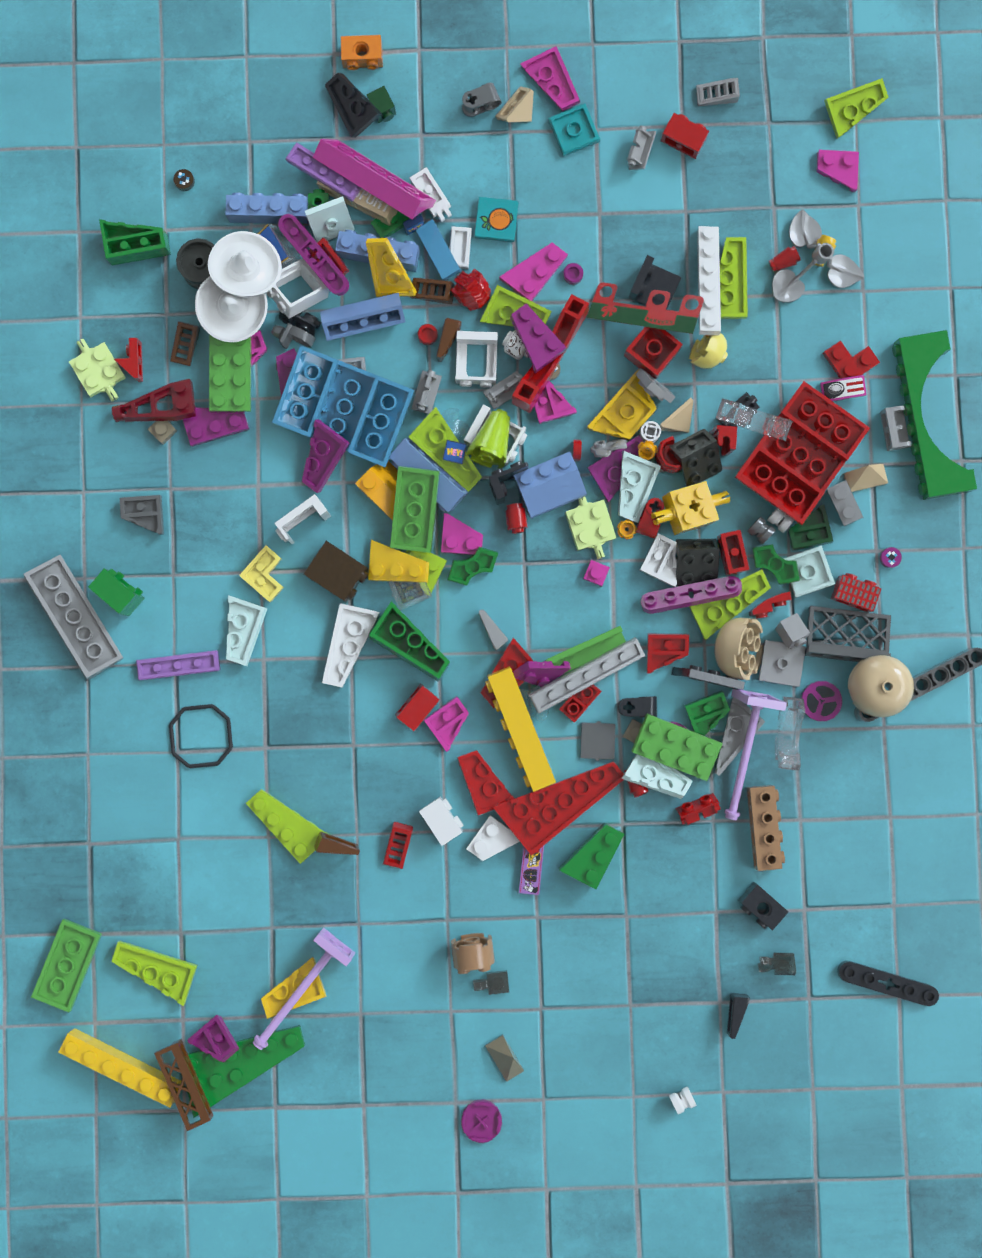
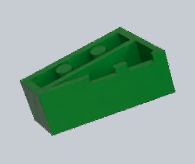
M99 219L105 257L112 266L171 255L168 235L163 228L139 224L130 225L124 222L115 223Z

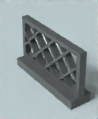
M810 606L807 628L810 634L807 637L805 656L860 662L868 657L877 655L891 657V653H889L891 615ZM814 612L822 613L826 620L819 625L814 620ZM836 614L842 615L847 621L840 628L832 619ZM856 617H862L867 625L859 630L852 620ZM876 619L885 620V629L881 632L872 624ZM828 621L836 629L830 636L821 628ZM848 623L856 631L850 638L841 630ZM868 626L876 634L870 641L861 632ZM816 630L825 638L821 643L812 642V634ZM837 632L845 640L842 645H836L831 640V637ZM859 635L866 644L862 647H856L851 642V639ZM879 637L884 643V649L877 650L871 642Z

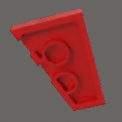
M513 637L492 673L509 666L513 672L526 662L533 660ZM515 678L518 687L525 682ZM485 683L480 693L495 708L493 700L496 699L493 692L489 693Z
M477 750L457 757L477 815L494 810L493 806L514 799Z

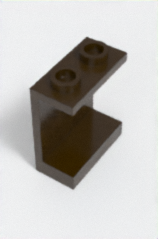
M326 540L304 572V575L347 602L348 599L352 600L358 591L356 587L359 583H364L369 573H367L368 568Z

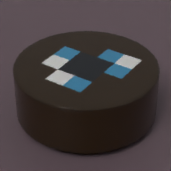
M181 169L174 175L173 180L179 190L188 191L193 188L195 179L189 170Z

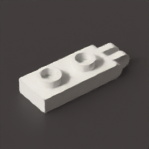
M427 167L410 177L414 187L436 200L433 208H428L433 217L438 216L440 221L443 222L445 218L442 212H445L448 218L452 216L449 211L450 203Z

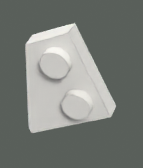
M658 533L640 571L672 587H676V542Z
M490 815L466 849L484 861L520 841L508 827Z

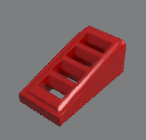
M398 822L393 823L383 861L384 865L403 869L413 826ZM393 839L405 841V844L393 841ZM391 847L403 849V852L393 850ZM389 854L401 857V860L389 858Z

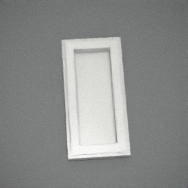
M452 226L450 251L460 269H469L472 228Z

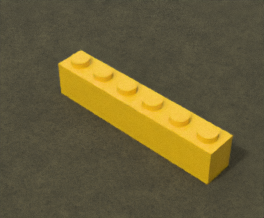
M510 666L487 675L488 681H485L489 693L493 692L496 699L493 700L496 711H501L503 719L500 721L504 731L509 730L511 738H508L511 749L517 750L519 756L515 757L519 769L524 768L526 775L523 776L527 788L531 787L534 792L556 783Z
M76 1028L67 1034L58 1053L169 1108L175 1103L162 1071ZM171 1076L173 1082L181 1085V1080Z

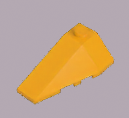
M388 461L386 467L375 464L355 484L393 521L398 470Z

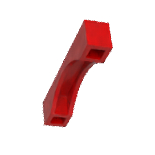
M571 294L562 309L552 331L566 346V350L589 311V303ZM565 352L536 374L531 367L512 395V404L530 413Z

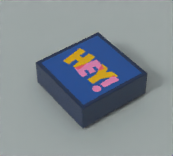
M421 214L403 222L404 231L407 236L416 232L417 228L424 225V219Z
M447 440L443 460L463 464L467 444Z

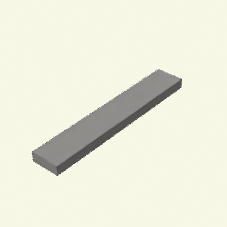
M634 637L528 695L539 714L641 659L645 654L638 639Z

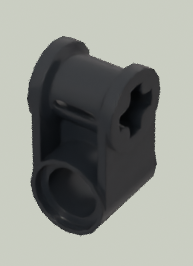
M657 696L624 698L617 705L618 712L628 717H645L646 713L657 717ZM627 702L629 705H632V709H629L628 713L627 710L623 709V705H627Z

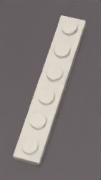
M698 227V296L704 299L699 314V335H720L719 227Z

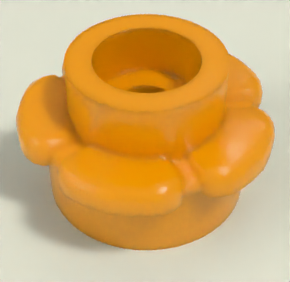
M647 440L640 442L638 445V454L645 460L652 459L658 451L657 446L652 441Z
M626 519L619 522L617 526V533L621 538L631 539L636 534L637 527L632 520Z

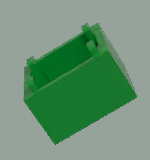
M104 568L88 588L117 613L130 616L145 599L142 596L143 591L138 587L135 589L132 585H129L123 579L124 575L121 572Z

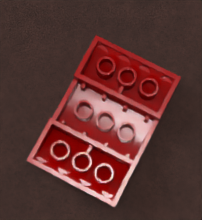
M803 381L734 478L802 525L824 495L825 490L867 434L870 427Z

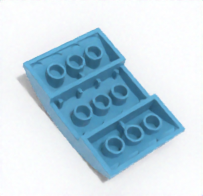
M300 345L272 423L305 436L313 437L315 427H313L316 419H319L349 442L345 451L386 467L415 390Z

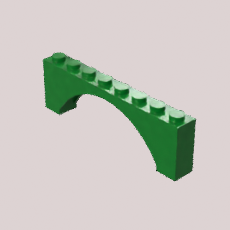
M947 330L902 337L896 340L892 347L893 356L897 358L898 364L896 365V373L901 380L900 394L904 396L905 401L904 414L908 417L909 422L907 432L911 436L913 443L911 444V452L916 459L915 473L917 476L919 475L920 480L918 490L919 494L923 496V500L972 492L977 489L974 469L968 470L943 454L930 438L922 417L921 396L927 375L938 358L951 350Z

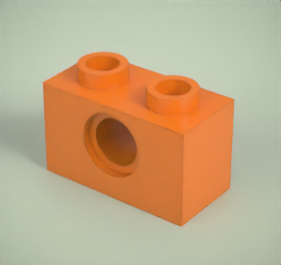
M381 35L341 36L343 68L348 70H357L358 68L374 70L378 67H383ZM359 52H366L364 56L358 55Z

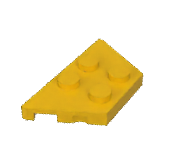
M639 369L587 426L588 430L630 440L652 416L657 408L651 396L638 383L640 379L636 376V373Z

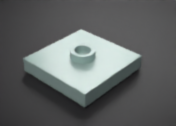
M343 196L305 211L316 242H319L322 238H325L327 241L336 238L339 231L355 230Z
M822 546L784 558L788 561H797L800 581L791 583L796 598L835 585Z

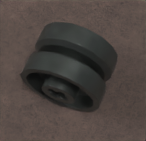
M200 238L189 240L183 244L177 252L176 258L179 272L187 283L195 289H199L201 284L210 276L208 259L212 248L215 246L210 241Z

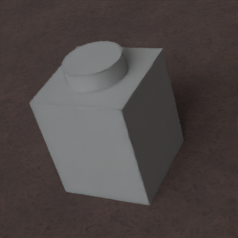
M797 613L780 621L775 628L788 649L804 645L810 634Z

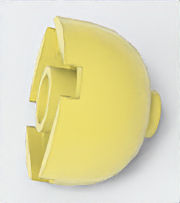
M722 333L720 335H704L701 341L697 339L690 352L689 359L692 360L690 362L703 369H710L719 363H723L728 355L726 352L727 340Z

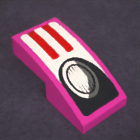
M864 375L820 383L821 393L832 401L867 395Z

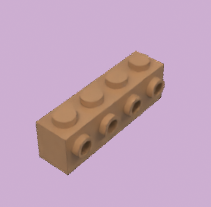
M773 785L747 787L754 869L757 871L782 869V863H785L784 851H781L780 843H783V834L778 826V822H781L780 810H777L776 802H779L778 789H775Z

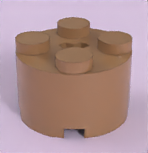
M471 933L462 935L459 941H456V938L451 940L453 964L459 974L469 973L470 970H478L480 972L491 970V965L495 962L491 935L488 934L487 938L484 937V933Z

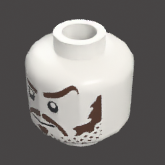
M516 330L513 332L509 331L502 343L504 352L517 360L522 359L524 356L527 357L526 349L522 340L519 339Z

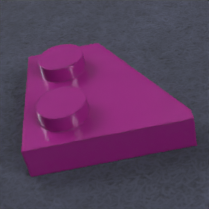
M528 661L513 672L516 679L543 687L569 671L571 667L568 661H563L560 666H553L552 661Z

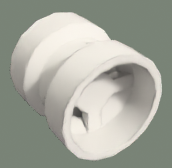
M648 421L643 424L639 436L643 442L648 440L655 443L660 437L661 428L656 422Z
M778 508L767 519L771 524L777 525L778 530L782 533L794 521Z
M688 1086L683 1088L680 1093L669 1095L678 1115L683 1113L688 1107L693 1108L697 1106Z

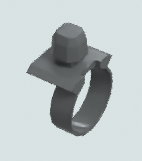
M289 323L285 328L275 325L271 331L285 349L288 348L292 339L309 348L313 346L316 340L311 334Z

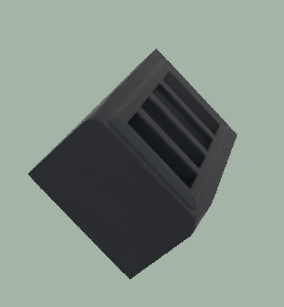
M730 994L727 1034L731 1039L736 1038L748 1007L750 997L747 994Z

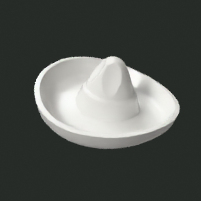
M238 231L224 236L212 248L208 259L209 274L216 286L223 292L235 297L250 298L263 295L275 286L281 275V260L274 246L261 235L252 232Z
M211 276L201 284L195 298V311L201 326L211 336L224 342H239L254 335L262 326L268 309L266 293L250 298L235 297L218 288Z

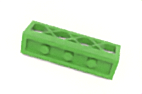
M618 626L545 661H552L553 666H560L563 661H568L571 667L569 671L574 670L625 643L626 641L622 634L623 630L621 626Z

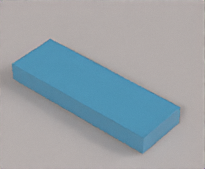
M433 219L416 229L442 280L446 281L461 272L459 265Z

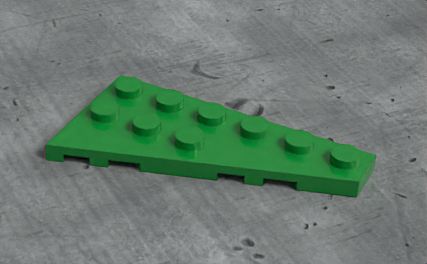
M298 1025L274 1031L267 1040L268 1046L263 1048V1050L254 1046V1037L235 1041L239 1050L225 1062L218 1061L210 1054L201 1050L188 1053L210 1107L305 1046L301 1026ZM187 1092V1093H188V1097H189V1101H190V1100H191V1095H190L189 1092ZM192 1110L193 1118L199 1115L198 1112Z

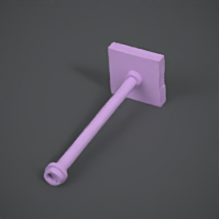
M733 688L731 696L752 707L730 807L725 809L726 818L737 820L740 816V812L737 810L760 710H763V707L785 711L787 703L769 694Z
M324 927L313 941L321 946L325 953L260 1036L256 1035L254 1037L253 1044L258 1049L263 1050V1048L268 1046L267 1040L332 957H335L343 965L347 966L355 955L352 949Z

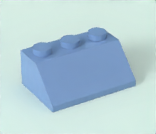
M570 452L514 475L515 484L531 519L587 496L579 470Z

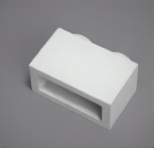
M440 796L419 812L441 846L461 834L463 832L461 827L464 825L458 816L454 817L450 812L453 808L446 798L443 800Z

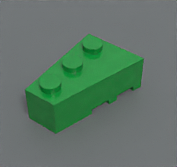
M603 823L559 867V871L597 889L624 833Z

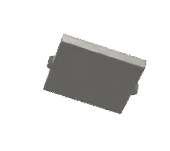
M600 721L596 723L582 722L580 758L595 759L596 761H599V759H614L615 724L601 723Z

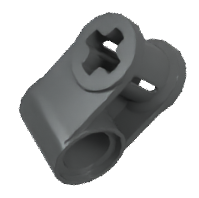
M486 83L481 87L467 91L462 98V110L466 116L474 117L500 106L502 102L494 83Z

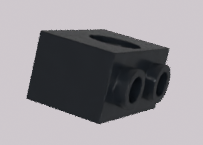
M755 882L738 900L742 903L740 908L749 916L753 913L758 918L756 922L764 929L769 927L773 931L788 914V911ZM763 902L766 903V910L759 913L757 911L758 905Z

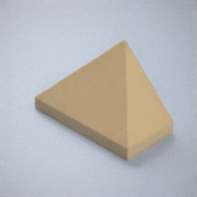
M520 86L495 117L505 122H532L533 90Z
M692 398L688 399L660 424L661 431L689 433L694 400Z
M884 464L867 465L843 473L844 479L847 481L852 492L888 484Z

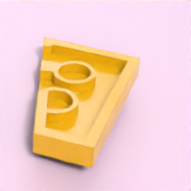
M367 238L366 247L376 297L399 293V296H415L417 291L388 238Z
M371 540L368 580L428 583L429 562Z
M314 957L261 998L267 1019L278 1014L316 965ZM318 974L291 1010L327 997L320 974Z

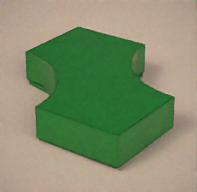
M773 544L752 548L755 568L770 570L776 576L779 585L800 581L797 561H788L781 558L776 553Z
M478 546L477 551L470 558L453 560L447 580L467 586L470 579L476 574L493 572L498 552Z

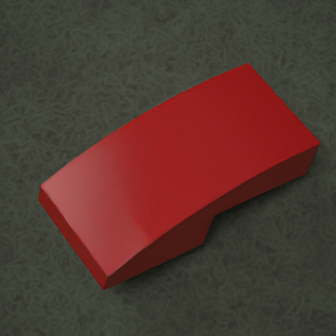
M790 592L764 600L749 611V616L755 615L756 619L768 617L767 613L773 611L772 604H774V607L784 606L786 601L791 600Z
M593 684L569 697L559 710L575 723L602 691Z

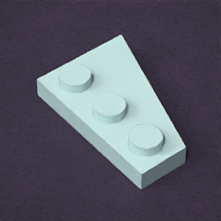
M622 451L619 516L636 523L639 522L660 470V465Z
M228 595L229 633L227 635L226 659L248 666L267 608Z
M638 754L635 755L622 777L624 780L679 799L685 796L693 782L678 770Z

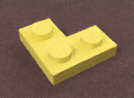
M266 545L239 576L271 603L284 588L269 575L282 558Z

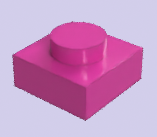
M591 560L583 579L602 587L610 567Z

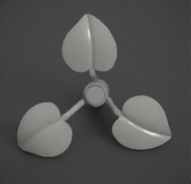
M804 209L800 210L793 218L789 227V237L796 247L806 245L807 248L816 250L812 254L813 261L797 276L793 271L783 269L773 277V297L777 301L784 303L793 302L802 296L805 285L799 278L816 263L824 264L827 262V267L830 268L827 273L828 279L837 288L849 287L864 278L861 269L849 257L841 254L833 256L834 249L830 244L818 243L814 245L817 243V239H820L822 230L818 222L809 216Z

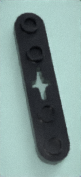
M843 961L837 969L838 976L847 983L924 1006H933L939 1000L937 989L923 982L852 961ZM890 978V981L898 985V987L888 986L886 989V986L878 982V980L888 981Z

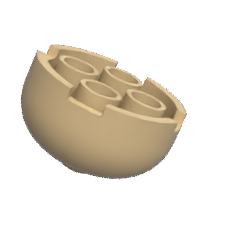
M734 618L725 623L720 629L715 642V659L720 670L727 676L735 679L750 680L751 674L757 673L761 664L764 644L760 645V633L763 632V629L757 619ZM749 651L757 652L756 657L749 654Z
M877 655L860 661L853 668L848 680V689L853 704L861 712L873 717H890L900 713L907 707L913 696L914 681L909 669L900 660L890 656Z

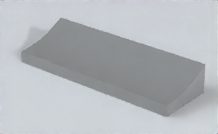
M61 554L24 573L26 582L87 681L123 659V656Z

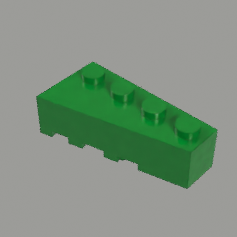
M391 601L369 635L370 640L439 682L450 661Z

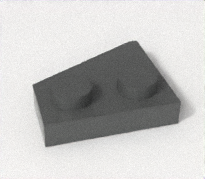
M161 495L120 498V516L122 519L164 535Z

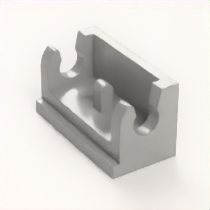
M904 406L888 407L880 412L887 451L911 447L904 418Z

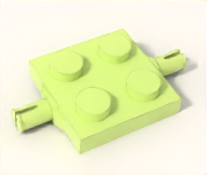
M81 339L82 344L80 341H77V345L82 353L69 361L90 398L98 393L106 392L111 401H115L113 396L117 400L119 397L113 387L126 377L114 360L105 342L89 349L84 339Z
M584 496L578 499L579 506L566 511L565 515L577 551L585 548H594L597 559L605 557L601 545L616 539V535L605 501L587 503Z

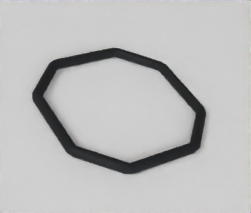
M213 704L183 707L169 724L171 753L187 768L218 766L233 748L230 718ZM212 708L226 719L229 747L217 762L189 764L175 753L173 725L184 711Z

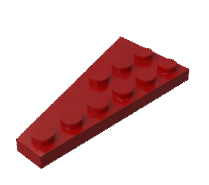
M613 761L493 806V809L532 856L624 780L622 779L624 773Z

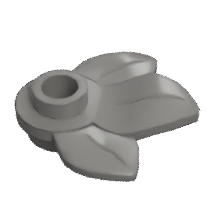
M615 439L607 443L601 440L595 442L590 449L595 457H608L613 450L627 448V440Z

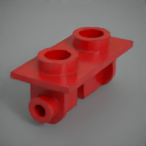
M712 793L703 795L692 802H685L680 807H677L676 811L680 816L682 825H689L700 820L698 813L702 812L703 817L706 818L717 814V811L721 810L718 799Z

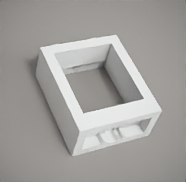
M302 258L281 269L279 280L266 294L276 302L279 311L285 313L290 319L328 298L329 289ZM302 276L313 292L290 303L278 287Z

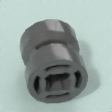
M759 517L747 532L750 535H755L757 541L763 545L776 530L772 526L766 525L765 520Z

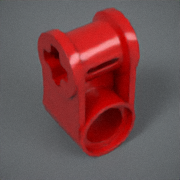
M652 498L646 503L636 533L656 538L660 524L655 525L653 523L657 518L652 519L651 515L653 512L649 505L657 503V508L660 509L655 512L664 510V503L659 498Z

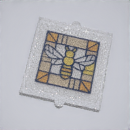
M388 581L393 593L392 597L395 598L400 611L432 597L427 583Z

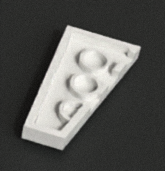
M345 604L339 605L322 683L338 687L344 686L380 612Z

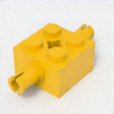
M706 481L671 491L662 496L665 509L652 513V519L657 518L653 523L659 525L670 521L674 535L710 525L719 520L715 507L730 503V497L724 498L729 493L723 491L711 495Z

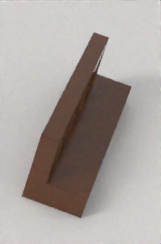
M182 1039L176 1040L170 1046L156 1051L154 1054L186 1130L189 1131L211 1121L214 1116ZM171 1050L175 1057L172 1065L165 1063L162 1058V1054ZM173 1070L182 1074L183 1080L181 1085L172 1081L171 1074ZM181 1090L190 1093L191 1100L189 1104L180 1100L179 1094ZM189 1109L198 1112L200 1120L190 1124L187 1117Z

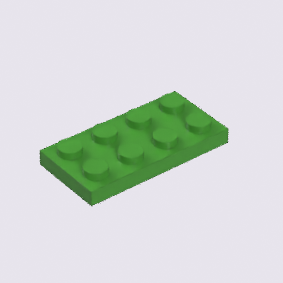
M209 334L210 412H251V337L239 342H224Z
M398 466L390 548L431 553L440 471Z
M646 713L631 751L707 781L723 743Z
M63 919L31 998L66 1012H71L102 933Z

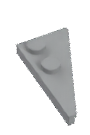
M734 697L715 774L718 776L743 749L752 712L748 706ZM760 716L758 719L756 732L765 723V721Z

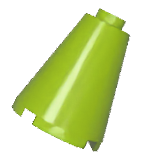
M497 409L490 413L467 449L466 454L467 456L471 455L472 461L489 468L492 465H498L497 469L505 466L510 417L506 411Z

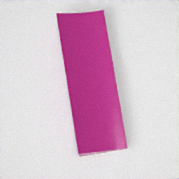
M320 139L312 158L402 214L413 219L422 211L433 208L436 202L435 199L339 140Z

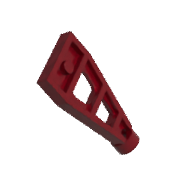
M190 379L169 383L126 404L112 406L113 418L115 422L178 421L195 417L193 383ZM166 396H172L173 408L166 411L158 410L157 402ZM151 403L150 413L138 414L139 406Z

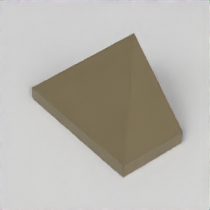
M503 1035L485 1045L506 1082L524 1071Z

